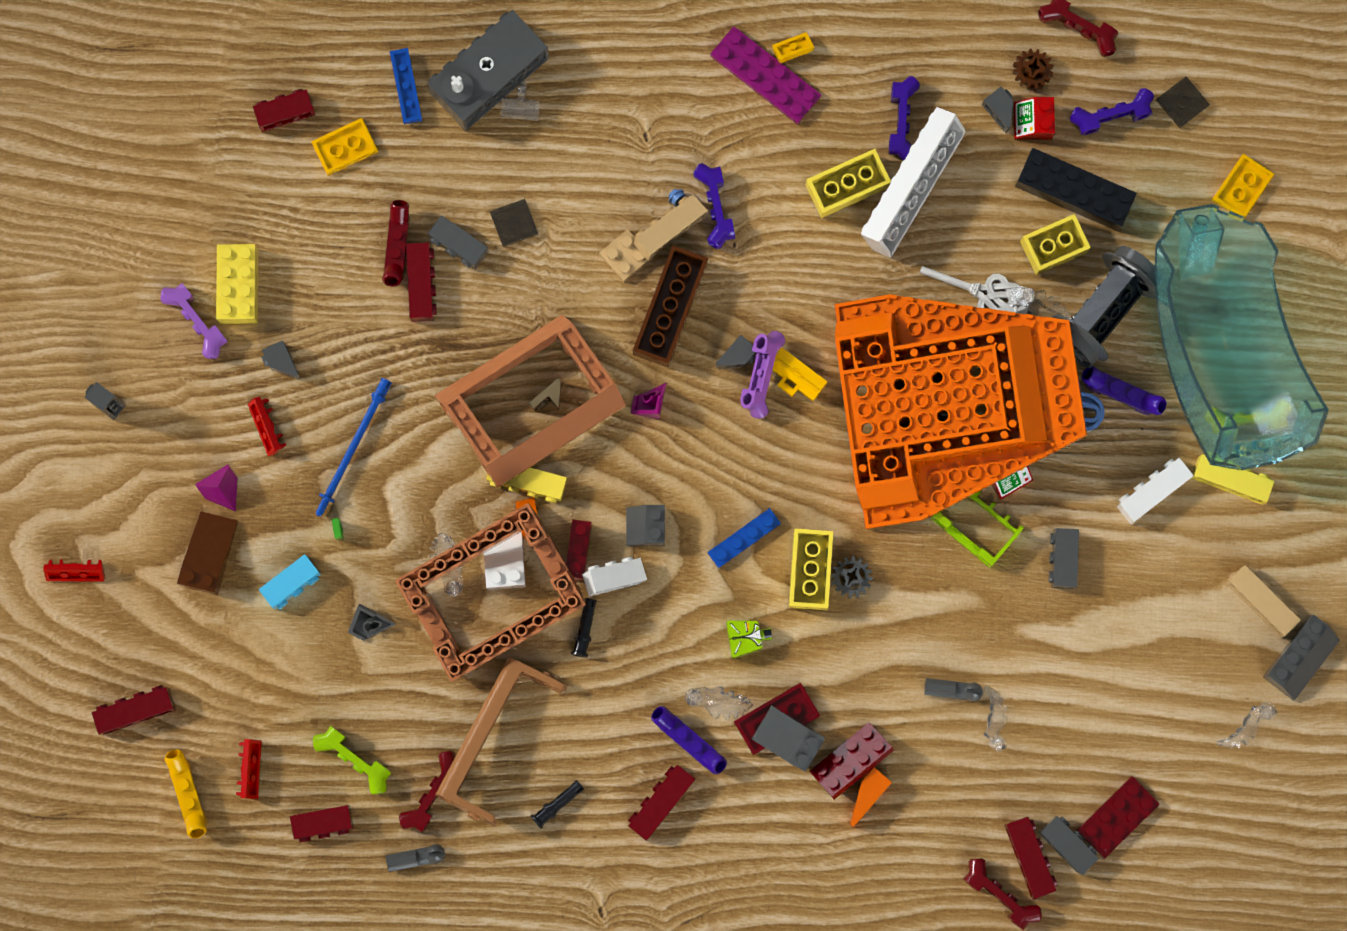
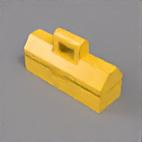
M781 348L776 354L772 371L782 378L777 386L791 397L799 391L813 402L825 388L827 381L784 348ZM789 380L791 383H793L795 385L794 389L787 383H785V381Z

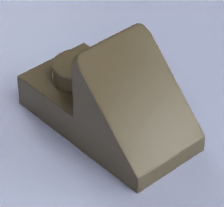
M559 378L529 402L530 407L534 411L545 408L548 405V400L560 410L561 381Z

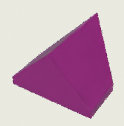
M666 383L640 395H634L631 414L660 419Z
M228 464L195 484L206 500L236 512L238 478Z

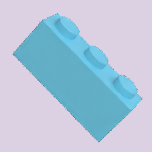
M304 554L258 590L274 610L277 608L282 609L288 604V599L292 596L294 598L299 596L304 591L303 588L308 584L310 586L315 584L321 574Z

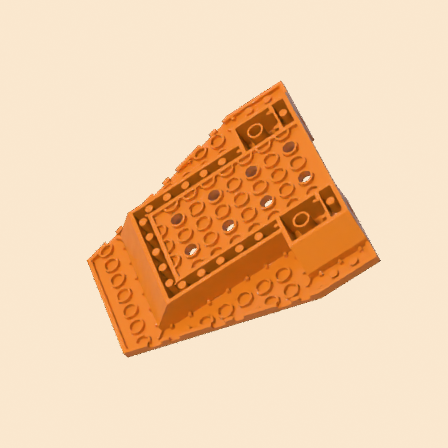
M892 294L834 304L837 319L835 342L856 491L863 509L866 529L923 521L1087 436L1069 320L916 299L913 297H902ZM973 367H980L981 373L979 376L973 377L971 375ZM936 373H941L943 376L940 383L933 382V376ZM898 380H904L905 386L901 390L895 388V383ZM861 386L867 388V393L864 396H859L857 393L858 388ZM979 405L986 406L985 414H977L976 409ZM946 411L948 413L946 421L938 419L940 412ZM907 417L910 419V425L903 428L900 425V421ZM865 424L872 425L871 433H863V426Z

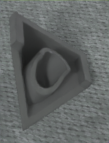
M359 604L348 633L365 641L396 624L377 612Z

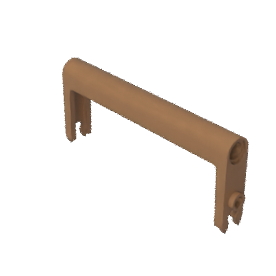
M510 657L505 662L435 794L441 800L469 813L467 815L469 818L475 821L480 819L492 826H496L494 815L466 801L457 794L520 676H524L559 694L567 690V686L553 679L554 676L545 671L541 673Z

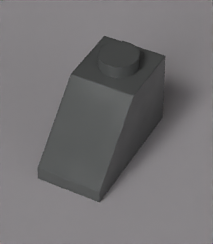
M999 87L984 99L982 106L1001 129L1007 133L1011 127L1013 97L1007 89L1004 90L1002 87Z
M740 335L716 362L715 367L718 369L746 367L748 363L752 365L755 362L757 353L752 351L753 345Z
M284 341L262 349L264 355L261 358L265 367L269 366L272 371L294 379H300Z

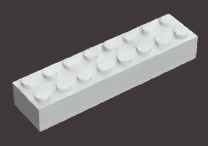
M936 107L935 111L929 116L926 126L920 131L917 141L911 146L908 156L902 161L899 171L892 178L890 186L883 193L881 201L874 208L869 221L862 228L861 235L873 251L889 258L894 254L966 133L956 114Z

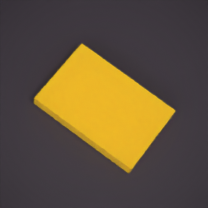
M363 118L311 141L327 176L379 152Z
M1243 153L1212 198V201L1243 221L1275 174Z

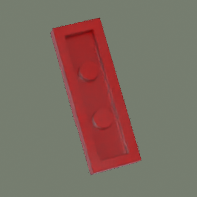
M259 396L252 399L247 405L269 457L283 449L286 443L280 444L278 439L283 435H275L274 423L268 415L273 409H266L264 407L269 402V399L261 400Z
M50 559L48 564H44L43 567L46 581L104 582L105 580L101 560H98V564H92L91 560H88L87 564H64L63 560L60 559L59 564H53V560Z
M244 739V742L239 743L240 746H244L243 753H238V756L243 757L241 766L242 781L237 782V785H241V792H236L237 796H241L240 798L258 799L262 740Z

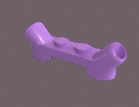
M183 283L176 288L164 287L161 291V302L166 305L181 306L183 308L181 313L186 320L191 319L194 322L192 327L197 334L204 335L202 355L205 358L217 359L220 347L228 341L215 325L208 329L189 305L195 299Z
M772 331L768 335L759 334L755 338L752 351L757 353L749 388L743 389L740 402L742 407L749 409L751 416L757 419L764 418L769 412L765 402L777 350L785 344L784 335L778 331Z

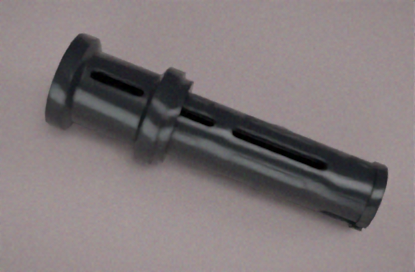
M591 598L584 599L586 605L583 606L579 630L574 637L576 641L574 651L571 652L573 656L588 658V645L592 640L590 630L597 600Z
M575 780L549 804H543V808L535 815H530V817L542 829L546 822L551 818H555L556 813L581 793L584 788Z

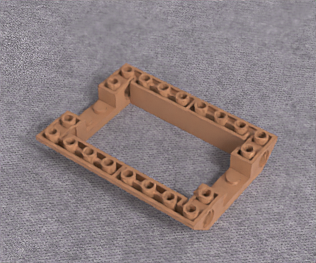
M563 315L434 395L454 426L459 428L476 453V458L497 488L626 406L614 381L573 323ZM558 338L567 356L570 354L587 378L589 387L597 395L506 454L501 455L464 402V399L556 342Z
M529 503L395 580L413 614L418 615L435 646L433 650L451 682L586 605L577 582L542 520ZM524 531L526 540L530 547L535 549L551 578L550 582L555 591H558L561 598L552 601L462 653L426 587Z

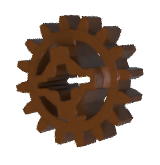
M1029 49L1028 54L1022 51L1021 56L1016 57L1017 62L1013 63V67L1016 69L1013 70L1012 74L1017 75L1015 81L1020 80L1021 87L1026 84L1027 90H1029L1030 86L1037 90L1038 85L1043 88L1044 82L1049 83V77L1053 75V72L1050 70L1053 69L1054 65L1049 64L1051 58H1045L1046 52L1041 55L1039 54V49L1035 53H1033L1032 49ZM1033 64H1035V72L1033 73V75H1031V67L1033 66Z

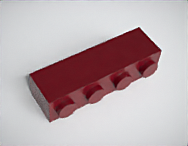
M429 242L406 244L411 322L434 321V315H437V304H433V297L436 296V285H432V278H435V266L431 267V260L435 258L434 248L430 247Z
M159 685L153 687L152 692L145 694L142 691L133 694L134 698L115 700L114 705L108 706L103 704L97 706L96 711L91 713L98 734L105 735L175 711L176 708L170 689Z
M678 765L675 768L671 766L664 774L667 776L664 782L659 781L652 789L655 792L652 797L649 798L647 796L640 804L642 807L638 814L634 812L628 819L630 822L628 827L646 841L695 781V778Z
M1024 817L1005 824L1006 832L1031 898L1036 899L1055 892V887L1058 886L1054 875H1050L1048 870L1051 866L1047 856L1044 857L1042 854L1043 844L1040 838H1036L1034 833L1036 826L1033 819L1030 820L1029 817Z

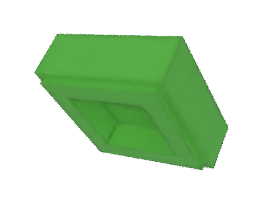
M339 518L332 519L334 537L336 540H342L344 538L342 522Z

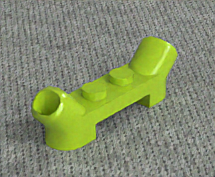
M330 726L325 733L316 734L313 737L315 751L337 750L339 752L337 756L345 762L350 760L354 764L352 768L357 772L368 774L369 790L372 795L382 794L387 791L386 780L392 772L377 761L370 766L346 748L343 742L347 738L335 728Z

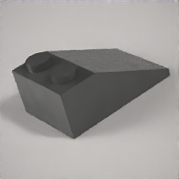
M771 705L753 735L752 740L806 772L824 742L825 737L820 732Z

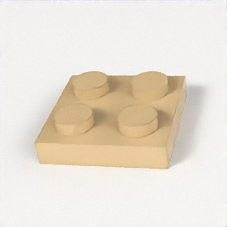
M628 229L599 252L602 259L623 282L649 262L634 245L635 237Z

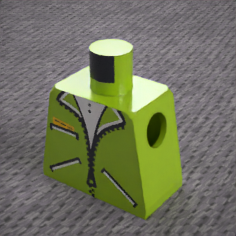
M726 621L732 659L762 649L761 641L772 639L771 628L759 629L758 621Z

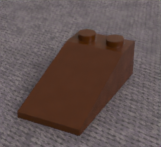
M200 512L182 563L177 584L218 595L238 520Z

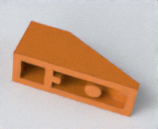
M875 767L861 777L863 780L859 785L850 821L851 827L858 823L892 783Z

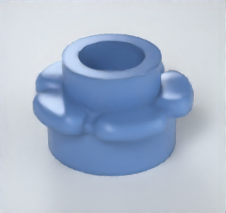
M674 189L669 194L670 204L678 206V202L686 196L684 190Z

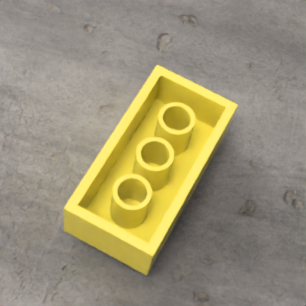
M873 149L806 179L805 186L820 217L823 218L888 189L891 180L876 149Z
M255 244L217 245L216 320L220 324L258 323V248Z
M794 529L788 608L828 610L833 531Z

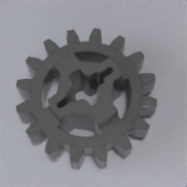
M852 556L851 561H849L847 557H844V563L838 561L839 567H833L836 574H831V577L835 578L831 584L838 586L835 591L841 590L842 597L847 593L849 599H851L853 594L858 598L859 592L865 594L866 590L864 588L871 587L868 581H872L873 577L868 576V574L872 573V570L866 569L868 563L861 564L862 558L855 561V556ZM847 565H854L851 569H843ZM860 569H861V570L863 571V573H864V578H862V577L860 576V573H859V570H860ZM856 570L854 578L857 580H852L848 585L849 577L847 575H851ZM839 576L843 578L844 586L841 585ZM851 586H861L858 589L849 590Z

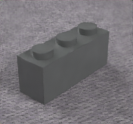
M442 215L428 232L432 244L437 247L440 245L444 247L448 255L453 258L457 256L461 259V263L469 269L473 267L476 270L489 252L487 246Z
M97 382L94 385L91 384L85 392V398L112 420H115L126 406Z
M1055 528L1053 533H1050V544L1053 545V551L1049 553V564H1052V571H1049L1048 582L1051 583V588L1075 589L1078 578L1079 529Z
M1054 816L1038 833L1079 875H1083L1099 859L1096 856L1097 851L1091 845L1086 846L1082 842L1084 838L1077 831L1073 832L1068 827L1070 824L1062 816L1060 818Z

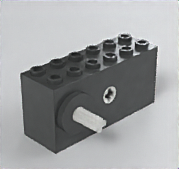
M513 10L509 13L505 12L499 18L500 21L498 23L490 25L483 36L476 37L468 49L461 50L453 62H447L439 74L435 73L429 79L428 87L430 94L465 132L549 59L548 47Z

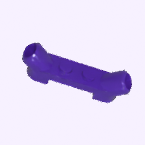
M913 76L907 77L903 82H892L891 103H898L897 134H890L888 154L898 155L902 160L906 159L912 146L906 139V134H909L910 123L906 122V117L910 116V104H907V99L920 89V83Z
M1142 88L1138 91L1132 103L1126 104V102L1116 104L1114 108L1108 109V107H1104L1093 114L1078 106L1075 107L1069 120L1071 123L1079 126L1081 135L1098 132L1101 127L1100 123L1128 115L1132 116L1133 122L1141 120L1153 114L1150 104L1154 99V94L1152 91Z
M700 163L694 170L693 176L708 186L709 191H706L708 203L711 202L713 209H710L711 219L716 221V226L707 238V241L712 247L720 249L726 240L735 239L732 218L724 220L718 188L724 186L720 166L710 168L704 163Z
M1095 366L1085 368L1082 373L1081 380L1090 391L1099 395L1103 394L1133 407L1137 412L1145 415H1161L1166 409L1167 402L1164 397L1151 394L1098 370Z
M659 706L653 711L651 721L695 758L704 768L713 774H720L727 766L726 758L713 749L665 706Z

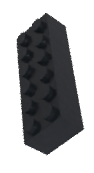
M1035 148L1031 149L1015 185L1016 188L1118 232L1123 227L1137 194L1132 190Z

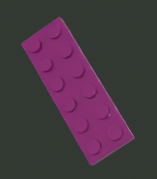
M734 26L710 54V57L797 125L821 97L819 92L782 63H779L777 59Z

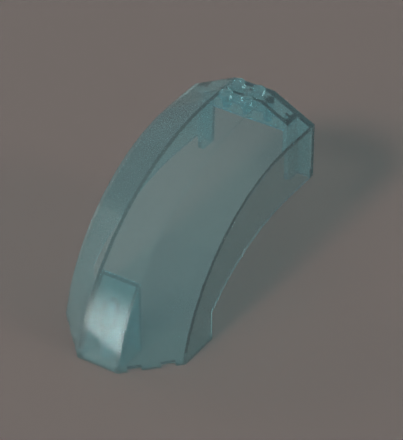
M1208 204L1177 210L1173 219L1165 228L1163 235L1156 243V304L1167 365L1185 417L1210 465L1247 470L1277 464L1318 443L1329 409L1307 373L1290 335L1273 273L1279 250L1262 223L1257 221L1254 223L1244 220L1242 215L1231 211L1226 213L1219 210V206Z

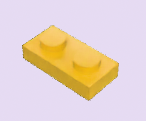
M807 32L773 44L772 50L779 63H783L814 51V45Z

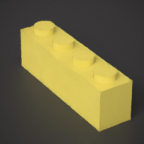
M1208 453L1201 454L1198 457L1192 473L1194 476L1191 479L1261 505L1268 502L1274 484L1270 476L1259 473V475L1254 474L1251 469L1246 467L1233 466L1234 463L1227 460H1216L1214 455Z
M528 468L502 486L507 487L510 492L519 494L522 491L527 493L526 496L538 499V496L546 498L545 501L556 504L557 501H562L567 477ZM487 475L486 480L490 483V486L497 488L489 475Z

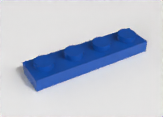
M404 48L390 51L403 123L405 125L422 121L409 50Z
M769 508L708 551L707 554L719 569L781 525V523Z

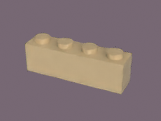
M694 194L690 197H683L678 202L679 205L677 207H670L664 213L665 216L660 220L656 218L650 223V227L647 230L642 229L635 235L634 245L648 261L706 217L708 210Z
M1242 566L1226 584L1280 638L1285 637L1301 621L1298 618L1299 614L1293 608H1288L1284 604L1285 600L1279 594L1275 595L1270 590L1271 586L1265 580L1261 581L1256 576L1257 572L1252 567Z

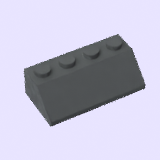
M1314 614L1309 616L1264 674L1263 678L1295 701L1340 639L1327 624Z

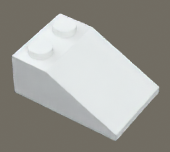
M522 532L484 553L487 590L526 587Z

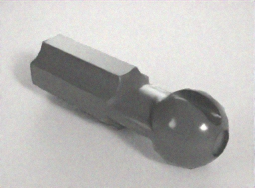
M926 678L924 695L965 699L974 702L981 699L983 689L981 685L975 682L965 683Z
M433 844L429 847L386 855L388 871L393 872L432 863L438 864L444 860L445 850L441 845Z

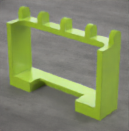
M982 491L969 496L1013 533V536L996 556L992 557L983 548L980 549L955 528L952 522L941 512L932 516L931 519L989 568L993 566L1025 528L1021 525L1018 529H1015L1007 522L1011 517L1009 514L1003 519L992 510L996 505L994 501L988 506L980 500L978 495Z

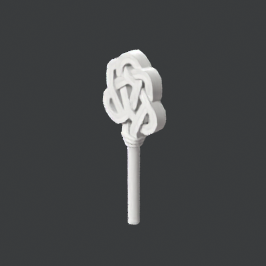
M921 267V274L969 291L973 297L979 299L978 308H984L985 305L989 309L1018 312L1027 308V302L1023 296V288L1016 283H1009L1006 277L1001 274L991 275L987 278L985 284H970L927 267Z

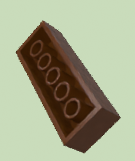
M672 245L634 345V356L669 368L707 267V257Z

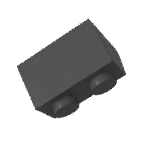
M641 505L626 508V546H665V505Z

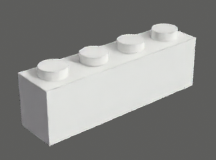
M1180 458L1176 461L1173 459L1169 460L1163 465L1165 467L1163 471L1159 472L1156 470L1149 476L1150 481L1146 484L1142 481L1133 488L1135 492L1132 495L1127 493L1119 499L1120 504L1116 507L1130 524L1134 523L1194 476Z

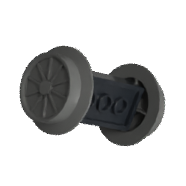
M1120 246L1115 253L1105 252L1103 254V261L1110 271L1105 280L1096 287L1092 296L1084 302L1083 307L1078 313L1073 315L1071 320L1061 315H1054L1052 317L1070 321L1076 363L1081 366L1091 368L1096 360L1106 361L1108 354L1103 348L1102 343L1141 295L1151 299H1156L1159 296L1156 286L1162 280L1161 273L1146 257L1130 247Z

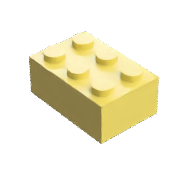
M1075 214L1027 234L1020 241L1036 275L1088 253L1091 248Z

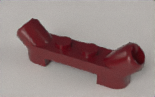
M1052 0L1049 5L1039 8L1038 15L1042 23L1056 20L1061 21L1068 29H1075L1084 38H1091L1096 41L1099 53L1103 57L1111 56L1116 52L1114 40L1119 33L1107 23L1103 22L1100 28L1069 11L1071 3L1066 0Z
M395 200L390 204L385 266L382 277L383 283L389 287L399 286L405 274L406 244L410 217L409 204L403 200Z
M454 751L441 752L438 755L441 774L439 777L435 776L429 786L432 788L429 793H424L418 803L421 805L418 809L400 813L399 821L402 829L415 828L421 833L426 829L433 818L427 811L437 798L435 794L456 756Z
M980 858L968 861L969 872L963 880L976 892H979L984 887L1012 912L1007 918L1017 927L1024 930L1029 923H1039L1041 921V908L1038 905L1019 906L1016 903L1017 899L1008 892L1006 895L1001 890L1002 886L993 879L991 882L987 878L986 860Z

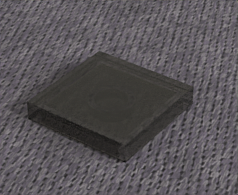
M1187 76L1156 99L1179 128L1183 127L1210 105Z
M525 199L490 211L502 247L538 235Z

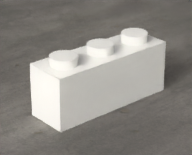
M633 557L622 559L621 563H616V561L608 562L605 564V567H599V565L591 566L586 573L582 574L589 597L638 585L647 580L641 558L633 559Z

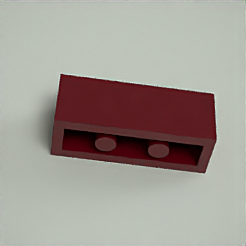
M307 89L295 90L292 92L293 94L287 96L279 95L274 100L268 102L263 100L253 106L261 132L315 116Z
M572 519L566 565L576 581L584 582L582 574L586 571L592 522Z
M350 805L290 816L294 840L299 839V843L311 841V837L318 836L319 839L328 838L330 833L338 832V835L348 834L350 829H354Z

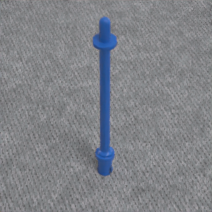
M381 378L375 392H372V402L325 494H319L322 500L316 510L317 516L323 515L329 502H335L332 496L378 405L386 400L385 396L392 385V382Z

